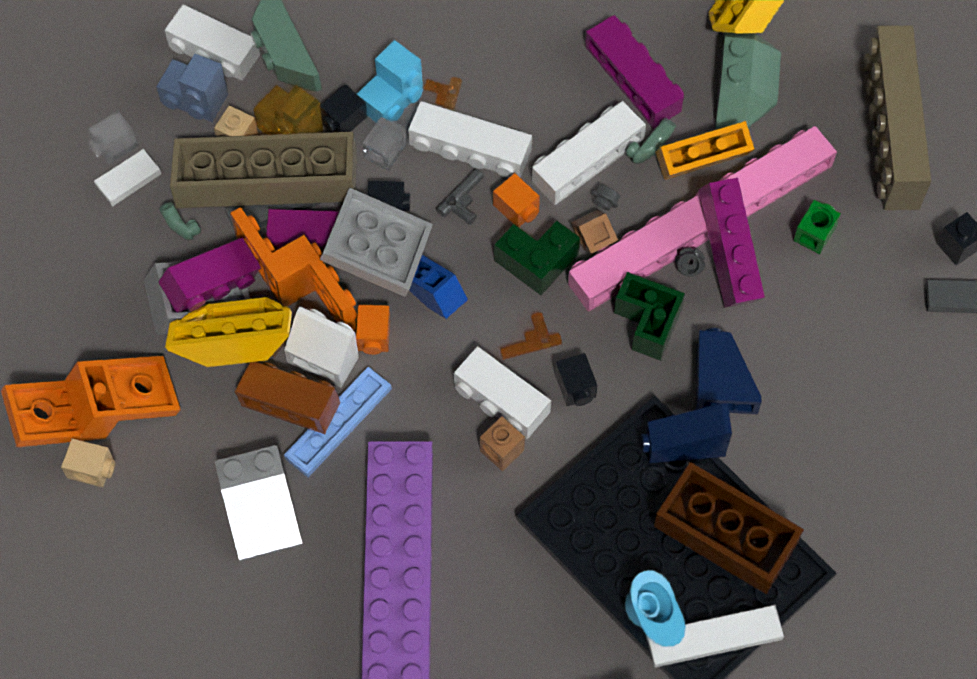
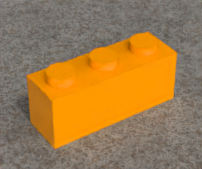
M744 121L661 146L655 153L663 178L667 180L746 156L755 148L747 123Z

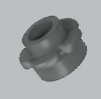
M599 185L597 191H592V195L595 196L594 203L600 208L609 211L611 207H618L617 202L621 196L613 189L605 185Z
M688 247L680 251V255L676 257L675 263L683 275L691 277L704 270L705 256L700 250H692V248ZM692 259L694 262L690 264L688 260Z

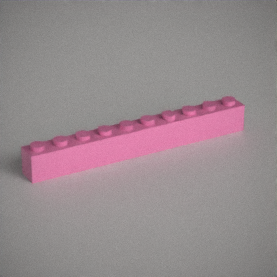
M814 126L807 131H799L784 145H775L768 151L767 155L760 159L754 158L744 165L743 169L735 174L733 172L726 174L720 181L732 178L739 179L745 211L748 217L831 168L837 151L819 129ZM699 191L689 201L677 203L667 214L662 217H653L646 223L645 227L638 231H629L618 243L600 249L594 257L587 261H578L571 267L568 285L588 312L618 295L627 272L646 278L675 261L682 249L690 247L693 250L709 240Z

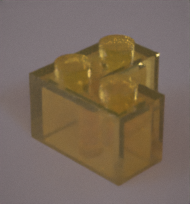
M276 85L253 109L256 126L266 135L323 133L324 131L319 101L297 85L289 93Z

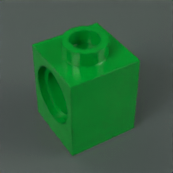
M813 200L797 227L793 241L820 255L836 229L841 213L827 203ZM813 223H821L824 227H817Z

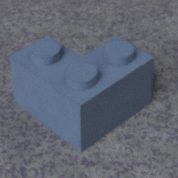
M197 54L193 55L188 65L172 59L156 86L160 101L166 107L173 110L180 109L188 112L195 119H206L211 122L215 119L228 96L221 63Z

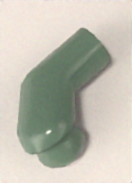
M172 202L165 203L160 207L159 210L169 228L184 239L192 240L195 235L201 233V229L195 220L184 223Z

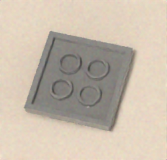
M349 188L320 260L406 297L433 224Z

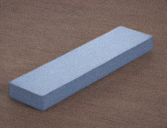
M367 367L339 396L341 403L326 433L322 434L308 429L284 454V458L308 478L392 389L391 384Z

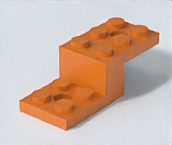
M241 207L230 213L236 238L244 239L261 266V269L258 271L282 306L288 307L315 291L336 323L343 322L349 325L354 332L357 331L355 319L358 315L353 307L356 305V302L348 289L342 290L337 283L340 279L331 265L326 267L324 262L320 260L322 252L315 242L310 244L305 235L275 251L271 241L267 237L262 239L258 233L260 227L252 215L247 216Z
M164 356L80 361L74 365L64 381L4 385L1 390L16 447L71 442L72 439L80 441L106 439L118 421L176 416L181 410ZM135 383H140L146 387L148 393H142L137 390ZM40 408L47 413L48 418L38 417L34 413V409Z

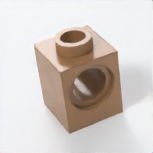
M598 209L571 222L576 235L580 237V244L583 250L591 254L618 241L607 214Z
M502 416L480 437V452L502 472L524 451L525 436Z

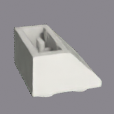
M298 308L284 349L287 362L342 388L359 358L355 332L349 325L343 322L335 323L326 319L325 315L318 310Z

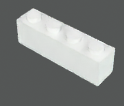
M420 101L408 129L409 145H412L417 150L441 154L448 160L457 159L469 163L477 169L486 168L506 178L511 177L514 173L521 178L532 150V135L422 101Z
M623 101L615 107H608L601 114L600 118L593 123H586L573 138L563 140L554 152L537 159L532 167V182L554 205L558 204L624 155L632 142L640 143L644 140L646 124Z

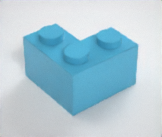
M395 40L375 58L376 76L357 93L366 102L367 116L384 129L391 122H396L403 114L404 109L410 103L418 101L423 93L421 59Z

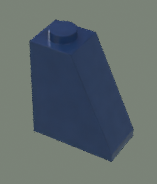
M709 328L705 331L699 330L696 349L695 410L728 403L729 413L758 414L762 403V396L731 332H723L718 328Z
M728 403L649 421L646 433L641 434L643 453L648 452L650 463L725 457L732 436Z

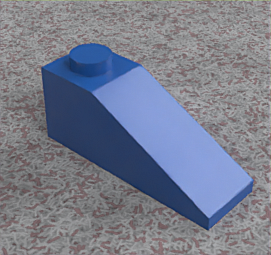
M421 256L409 291L427 308L447 319L468 298L454 273L427 257Z

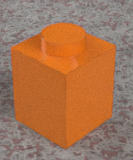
M514 173L493 191V206L517 227H520L525 222L530 223L538 215L540 196L517 174Z
M358 305L356 332L358 351H363L370 355L389 352L391 321L389 306Z

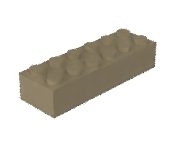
M913 25L877 26L874 38L869 40V53H866L864 56V69L869 71L870 76L867 79V95L872 96L869 118L870 121L875 123V129L872 131V145L877 147L878 155L875 156V172L880 173L881 179L877 186L878 199H883L884 210H920L931 183L914 29Z
M332 132L174 139L170 189L176 208L343 202L349 188L356 190L357 151L354 133Z

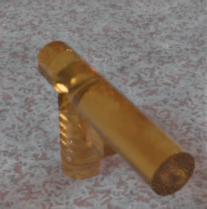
M452 77L450 84L444 85V83L433 82V80L427 79L424 90L437 92L435 103L443 106L445 109L454 111L462 80ZM450 90H455L456 93H455V94H452V93H450L449 91H450Z
M536 313L531 316L535 330L525 332V342L500 348L502 360L562 345L561 336L559 333L549 335L543 314ZM547 339L549 342L541 343V340Z

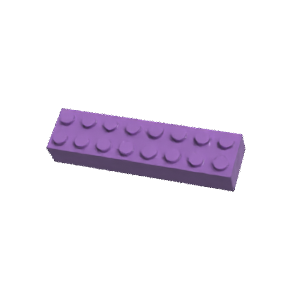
M368 441L362 679H430L433 507L432 441Z

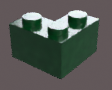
M557 220L538 241L513 224L495 243L494 261L536 293L542 295L578 256L580 237Z
M627 272L616 297L614 314L639 323L634 334L632 350L661 361L682 311L685 293Z

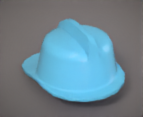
M643 571L637 574L632 581L630 592L625 601L626 613L629 619L635 625L642 627L645 634L654 643L663 647H673L679 644L685 636L686 626L669 582L655 571Z

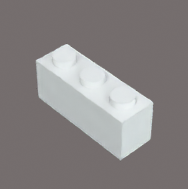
M184 4L165 29L168 45L173 51L179 54L185 53L191 57L197 54L221 63L223 74L229 78L235 77L243 81L260 56L259 48H256L251 36Z
M478 346L454 372L455 389L460 395L466 399H470V397L474 399L488 416H496L498 418L502 416L523 434L526 439L531 436L551 411V400Z

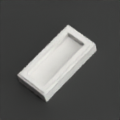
M142 149L96 179L94 183L111 206H114L160 176L161 171L145 150Z

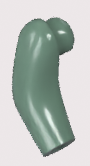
M664 118L642 146L636 142H632L626 150L627 156L633 158L632 162L636 164L648 160L656 154L655 152L661 146L665 145L676 128V124Z

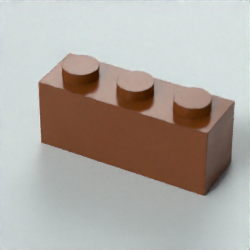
M250 362L235 390L242 407L322 434L326 433L341 403L336 389L330 383L322 380L318 382L309 380L301 373L295 371L288 373L279 370L275 365L268 362H263L262 364Z

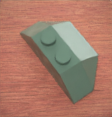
M260 0L252 17L254 31L250 32L256 48L262 47L265 53L261 56L268 71L273 70L279 81L295 88L315 92L322 90L319 73L282 1Z
M723 32L715 130L746 121L749 129L752 124L777 105L781 52L756 33Z

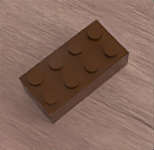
M691 462L659 509L654 523L655 528L765 594L768 593L804 531L803 528Z

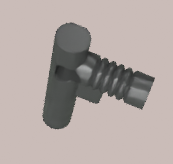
M475 169L436 209L442 217H445L452 211L471 225L476 220L477 215L467 208L472 202V197L468 193L484 178V174L479 169ZM453 201L455 205H449V203Z

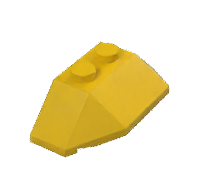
M716 0L708 12L711 26L714 31L763 33L784 0Z
M268 297L207 304L188 313L181 320L176 319L169 323L165 347L167 351L205 367L267 361L289 337L292 312L290 308L284 307Z

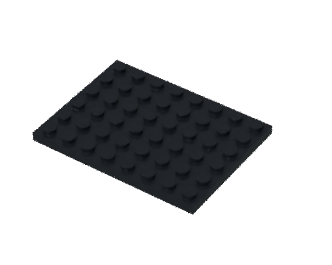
M653 396L516 516V520L651 660L652 657L646 634L642 627L635 625L629 619L625 608L626 597L630 592L632 581L637 574L643 571H655L669 582L683 615L685 625L775 605L781 627L834 579L837 574L800 538L768 593L765 594L655 528L654 523L659 509L690 462L771 509L719 457L650 463L648 452L643 453L641 434L646 433L649 421L675 415L656 396ZM763 644L660 666L659 668L670 679H727Z

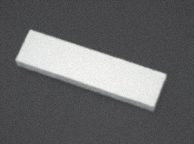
M775 605L686 624L684 638L673 647H663L656 644L646 635L654 668L783 640L784 637Z

